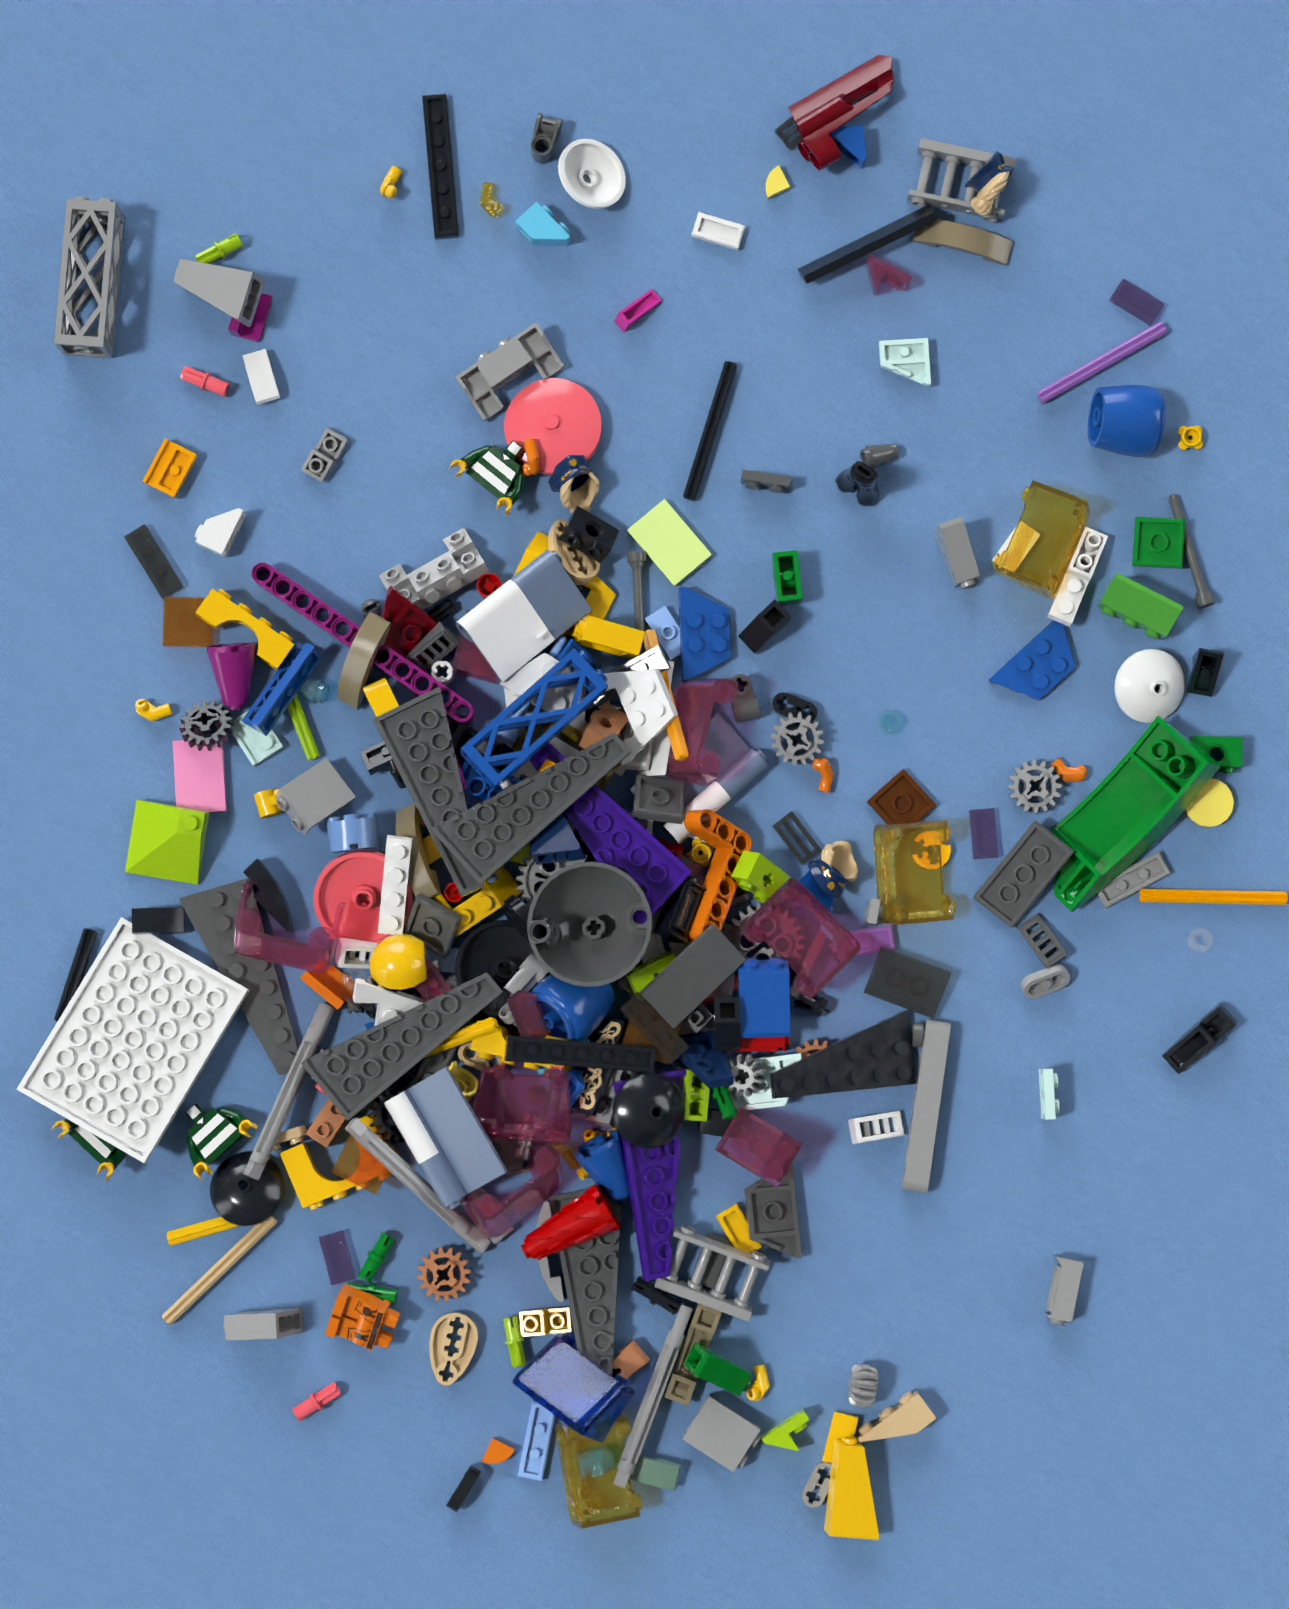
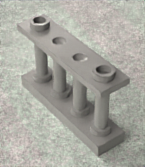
M920 138L917 155H921L923 163L917 190L909 189L907 201H910L912 205L917 207H924L929 204L933 207L980 216L988 222L1002 221L1005 209L997 208L1000 193L997 196L998 198L994 199L992 211L987 216L979 215L971 207V201L976 194L974 188L967 187L964 201L950 198L956 167L959 164L969 165L971 169L970 180L994 153ZM1002 155L1004 165L1014 168L1016 158ZM936 159L945 160V163H947L940 196L926 193L932 163Z
M686 1225L676 1226L673 1236L680 1239L671 1261L670 1276L656 1279L654 1287L749 1322L753 1306L749 1305L748 1302L759 1269L768 1271L770 1260L766 1259V1256L762 1253L753 1251L751 1254L695 1233L696 1230ZM690 1242L703 1247L692 1279L686 1282L678 1279L677 1273ZM712 1251H715L727 1257L715 1289L710 1291L702 1288L701 1281ZM739 1260L750 1264L739 1297L732 1299L727 1297L724 1291L735 1261Z

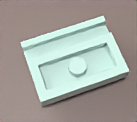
M245 712L233 721V735L251 764L256 766L261 761L284 748L273 729L265 736L244 724L242 719L247 714Z
M1049 1068L1038 1069L1041 1119H1056V1114H1059L1060 1111L1059 1099H1055L1054 1089H1058L1057 1073L1053 1074V1069Z

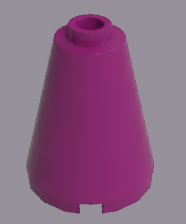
M232 643L229 645L217 644L207 646V654L223 705H228L229 710L243 709V704H248L256 644Z

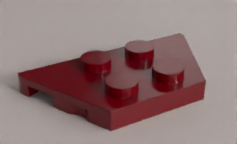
M390 586L388 588L381 617L392 624L384 644L406 658L412 649L439 622L394 587ZM443 636L439 638L443 643L446 640ZM458 637V639H459L460 643H459L457 646H459V645L462 644V641H461V639H460L459 637ZM435 642L432 644L436 649L440 647ZM428 648L424 650L429 656L433 654ZM420 654L417 656V658L421 662H424L426 660Z

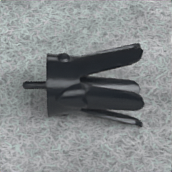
M804 984V987L801 988L803 994L799 995L800 1000L794 1001L796 1005L793 1007L810 1011L814 1016L818 1017L821 1016L823 1011L830 1013L831 1011L825 1008L828 1000L825 997H819Z

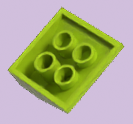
M136 799L125 872L198 885L210 812Z

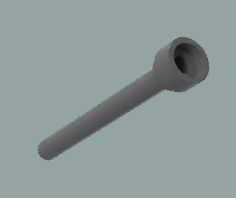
M1176 494L1170 495L1169 503L1174 518L1185 519L1178 496ZM1185 520L1183 547L1197 589V593H1195L1197 597L1195 598L1197 609L1215 604L1216 599L1214 593H1211L1210 589L1206 587Z
M646 551L627 552V563H630V568H632L635 629L645 632L642 567H644V562H647ZM643 642L639 655L646 652Z

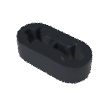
M784 692L778 693L773 698L772 708L780 716L788 718V714L791 712L794 717H797L799 712L795 711L796 707L802 710L809 707L810 713L813 714L810 722H813L817 717V708L809 701ZM786 698L787 704L794 706L792 710L785 707L783 710H780L779 704L776 701Z
M470 1465L446 1505L448 1508L457 1513L482 1471Z

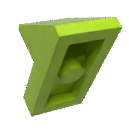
M802 1408L762 1435L761 1438L765 1444L800 1451L789 1433L794 1431L796 1434L808 1426L806 1422L809 1421V1417Z

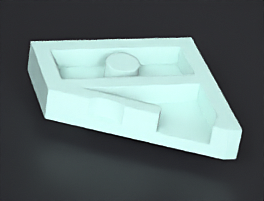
M928 338L879 341L881 368L924 386H931Z

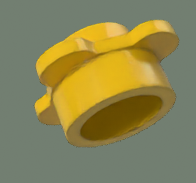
M1197 425L1194 427L1181 426L1178 429V434L1180 435L1179 448L1181 450H1186L1187 448L1199 450L1203 446L1201 441L1202 428Z
M694 839L691 842V851L687 853L689 855L687 859L690 862L695 861L700 863L702 867H706L710 864L709 859L715 848L709 844L702 843L700 839ZM700 850L703 851V854H702V855H699V854H698V852H699Z

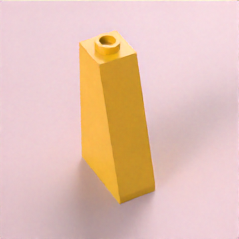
M842 1437V1440H834L824 1531L829 1536L878 1540L879 1532L865 1448L853 1437Z

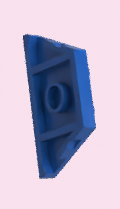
M679 587L681 682H685L731 658L730 621L728 608L686 587Z
M1053 620L999 669L989 681L1039 701L1076 667L1063 624Z

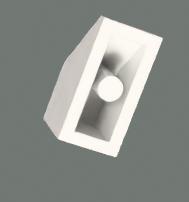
M237 508L206 519L204 525L200 524L195 533V538L197 539L195 542L199 546L226 558L247 514L244 510Z

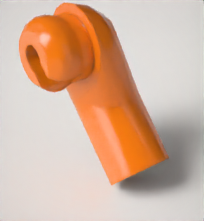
M530 438L523 442L528 463L523 464L522 470L526 476L536 475L540 470L536 440Z
M816 757L813 760L812 768L821 774L818 791L830 793L834 771L828 759Z
M1060 758L1050 765L1054 767V771L1065 782H1081L1088 774L1085 766L1067 767Z

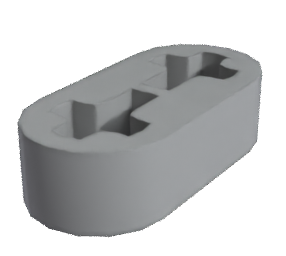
M820 1461L814 1466L801 1493L802 1500L806 1506L817 1508L823 1503L829 1491L830 1477L825 1476L822 1483H819L820 1473L818 1470L819 1468L829 1467L828 1472L830 1473L831 1463ZM815 1486H819L817 1490L819 1499H813L812 1502H809V1497L806 1493L808 1491L813 1492Z

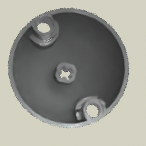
M581 862L558 870L540 886L529 908L527 931L529 942L536 958L553 976L572 985L584 987L601 986L622 978L637 965L648 946L654 917L643 891L628 874L608 864ZM638 912L647 913V920L644 924L638 925L635 923L634 917ZM595 922L598 926H601V929L597 930L596 935L591 931L589 932V928H592ZM540 926H545L547 929L546 936L542 939H537L535 937V930Z

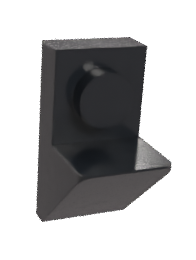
M1199 648L1192 658L1193 668L1187 686L1188 693L1212 697L1224 652Z

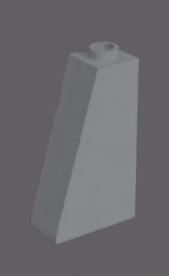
M180 259L173 282L235 320L251 327L265 280L249 271Z

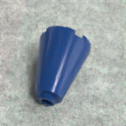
M617 1130L608 1131L610 1136L603 1137L602 1133L596 1135L578 1147L579 1153L574 1151L573 1154L577 1162L611 1201L622 1203L630 1198L621 1137Z

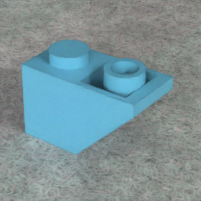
M535 202L515 221L516 228L532 245L568 246L571 243L569 236L571 232L562 222L558 224L552 218L554 214L546 205L541 207Z

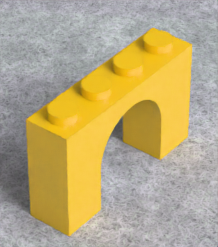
M367 1115L359 1119L375 1133L376 1127L369 1126L373 1119L368 1118ZM377 1135L382 1140L383 1135ZM306 1142L280 1153L302 1208L309 1206L310 1210L325 1205L323 1200L331 1196L333 1200H337L348 1195L346 1190L355 1186L356 1190H360L371 1185L369 1180L378 1176L379 1180H383L393 1174L359 1142H357L360 1150L359 1166L349 1178L344 1180H332L323 1176L316 1168Z

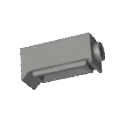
M1054 1256L1058 1265L1054 1266L1046 1310L1049 1312L1044 1313V1315L1050 1318L1051 1323L1065 1325V1321L1072 1322L1084 1263L1078 1260Z

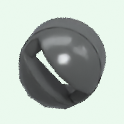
M368 599L363 603L362 613L365 617L370 612L378 616L381 615L382 608L378 601ZM373 604H376L377 607L373 608L372 610L366 613L365 610L367 608H369Z

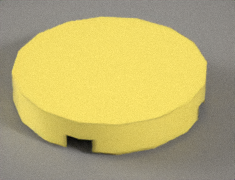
M1211 778L1184 811L1188 818L1198 826L1207 828L1218 826L1226 821L1232 813L1234 805L1232 792L1226 784L1218 779Z

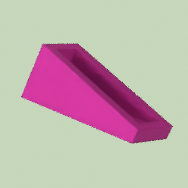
M651 289L620 311L614 322L625 332L657 306L661 299Z

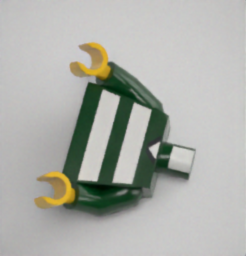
M514 440L511 441L505 450L498 445H486L472 450L460 460H454L449 470L452 467H458L460 471L456 473L455 477H461L464 470L467 469L465 473L499 499L496 510H499L500 506H506L505 515H509L512 505L524 491L525 474L522 470L523 465L516 460L524 448Z
M196 1103L186 1112V1115L195 1123L187 1131L189 1135L187 1145L189 1157L194 1166V1174L200 1180H203L201 1174L205 1170L211 1175L212 1170L206 1163L208 1165L214 1164L242 1136L251 1137L248 1134L250 1127L257 1129L258 1126L249 1121L239 1110L222 1106L211 1108L205 1113Z
M67 1118L64 1121H57L52 1127V1130L56 1127L62 1128L63 1133L57 1137L60 1139L66 1135L68 1130H71L68 1134L100 1163L97 1175L102 1170L108 1172L105 1178L106 1181L111 1178L113 1170L126 1157L127 1153Z

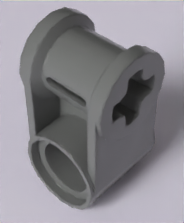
M542 113L538 114L531 141V154L535 162L545 164L552 159L561 133L563 119L555 120L543 117ZM546 146L548 150L544 153H539L536 151V148Z
M744 674L734 675L728 686L736 723L761 717L749 677ZM737 679H740L742 683L746 682L747 686L743 688V692L733 687L737 683Z

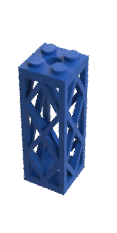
M575 648L571 650L461 747V755L493 791L606 692L608 687L606 683L607 677L599 669L595 671L589 665L591 660L582 650L579 652ZM567 668L572 672L567 674H561ZM577 684L570 708L539 713L546 689ZM584 685L590 694L578 703ZM539 693L533 714L511 718ZM557 722L529 747L535 725ZM529 727L522 751L491 756L498 732ZM489 738L483 758L476 748ZM508 765L499 774L492 768L496 766Z

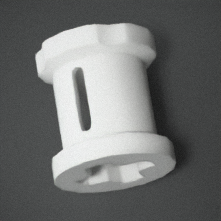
M437 661L432 666L431 675L443 685H448L453 681L455 674L450 663L447 661ZM442 668L445 670L448 668L446 671L448 676L446 678L443 676L438 678V669Z

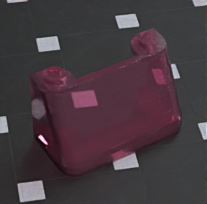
M729 679L689 680L681 682L675 688L673 698L689 757L684 761L675 760L670 744L665 776L704 786L718 777L720 759L715 752L704 749L713 705L715 703L726 704L731 702L736 695L738 682Z
M793 878L786 881L740 927L747 940L753 943H761L764 940L782 959L788 960V965L799 975L796 978L798 991L808 996L810 1000L861 949L859 941L799 881Z
M494 1064L493 1067L482 1068L472 1110L486 1134L506 1141L570 1143L572 1125L569 1076L565 1073L564 1068L550 1066V1069L544 1070L543 1075L512 1074L508 1071V1067Z
M536 1142L529 1148L531 1150V1160L526 1168L533 1177L501 1202L489 1194H483L476 1199L468 1195L463 1199V1203L460 1205L484 1236L496 1238L502 1235L562 1187L564 1175L560 1159L550 1142Z

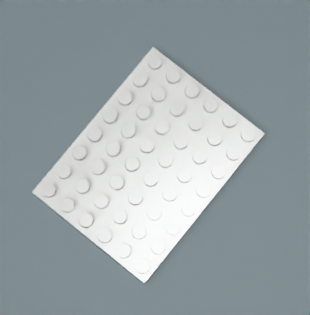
M121 917L17 1087V1090L146 1164L249 990L152 934H132V923Z

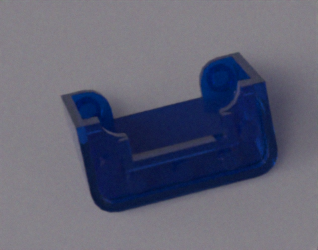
M564 1333L562 1336L556 1335L516 1374L512 1383L574 1431L602 1443L635 1393V1390L628 1386L630 1381L620 1374L614 1377L606 1373L578 1352L574 1346L576 1342L574 1339Z

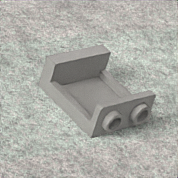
M325 758L281 787L275 798L279 808L282 811H286L290 816L294 828L297 831H301L303 835H306L323 820L341 808L343 810L351 805L356 796L328 759Z
M708 1394L684 1432L682 1440L734 1473L736 1468L741 1469L748 1458L745 1453L750 1446L753 1448L756 1446L762 1435L759 1433L761 1430L760 1426L751 1423L719 1402L717 1398Z

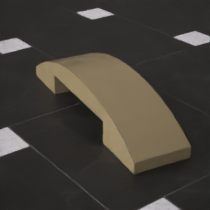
M939 219L916 230L912 242L935 248L938 245L981 256L983 260L1005 266L1007 265L1013 242L982 229Z
M373 612L367 615L353 640L338 684L337 699L356 710L360 709L365 693L362 688L365 687L364 685L378 648L384 645L392 624Z
M412 803L397 811L396 836L412 838L408 879L415 896L421 893L429 898H433L441 894L436 870L429 869L420 831V827L425 825L415 803Z
M698 1303L672 1373L665 1398L686 1406L689 1405L698 1377L693 1375L683 1363L695 1342L709 1348L722 1314L721 1311Z

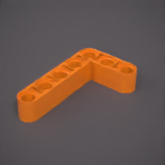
M709 809L692 810L687 812L684 817L685 828L716 849L703 883V887L707 890L703 892L687 934V939L691 943L712 923L721 931L738 882L731 875L743 850L750 851L752 845L751 838L746 832Z

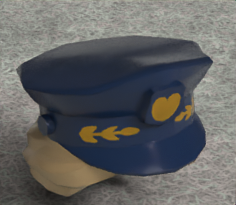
M998 151L965 185V187L974 188L977 192V196L971 201V207L982 216H987L991 213L994 199L998 198L997 196L1000 191L1004 192L1009 173L1014 170V168L1004 165L1002 153Z
M568 455L555 466L552 476L548 481L553 492H560L562 505L570 509L571 514L577 505L590 512L593 499L598 494L600 482L592 470L589 469V464L584 455Z
M841 840L835 841L833 844H827L822 850L821 857L807 865L813 879L821 890L836 898H839L844 893L845 886L857 879L859 872L849 842Z

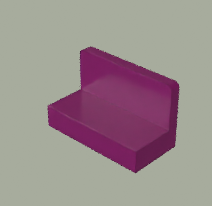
M261 293L251 327L231 317L228 327L231 335L259 342L273 300L272 296Z

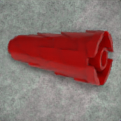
M595 1183L584 1193L563 1206L561 1211L546 1220L540 1227L526 1235L521 1248L527 1259L532 1257L534 1260H540L576 1244L581 1245L605 1233L613 1232L620 1228V1224L616 1215L612 1216V1208L608 1200Z

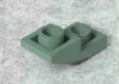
M641 1454L633 1475L630 1474L629 1479L655 1487L676 1490L682 1465L660 1457L653 1459Z

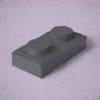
M742 470L741 484H745V488L759 490L760 487L769 488L770 492L784 493V490L789 491L790 476Z

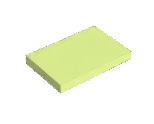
M665 499L627 529L631 537L643 551H646L648 557L674 587L712 556L709 550Z

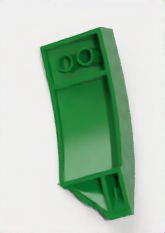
M1157 716L1105 779L1056 826H1052L1053 834L1074 850L1073 854L1056 873L1054 896L1070 912H1074L1137 860L1182 814L1221 766L1198 745L1163 718Z

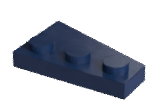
M714 1031L674 1036L665 1039V1046L708 1088L733 1085L734 1077L723 1052L715 1051Z

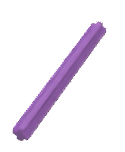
M1158 322L1039 390L1037 393L1039 400L1043 404L1162 337L1167 333L1165 325L1162 322Z

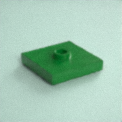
M1135 517L1132 566L1182 569L1185 519Z

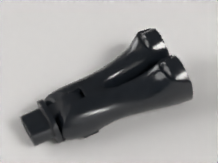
M856 461V463L842 471L835 479L838 489L843 493H852L857 486L860 487L855 496L861 506H874L878 500V474L863 462Z

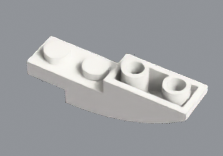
M1085 526L1053 599L1048 618L1066 626H1071L1108 538L1107 535Z

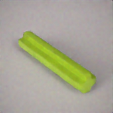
M296 694L287 708L306 758L310 761L320 757V753Z

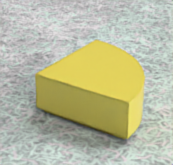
M779 165L767 177L765 186L767 199L790 189Z

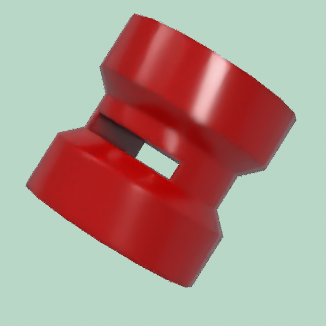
M485 573L477 581V590L484 599L502 586L499 577L493 573Z

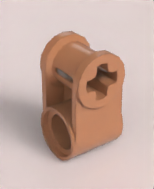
M635 1340L624 1346L613 1358V1368L617 1369L619 1367L621 1370L618 1372L619 1378L612 1377V1385L621 1384L650 1360Z

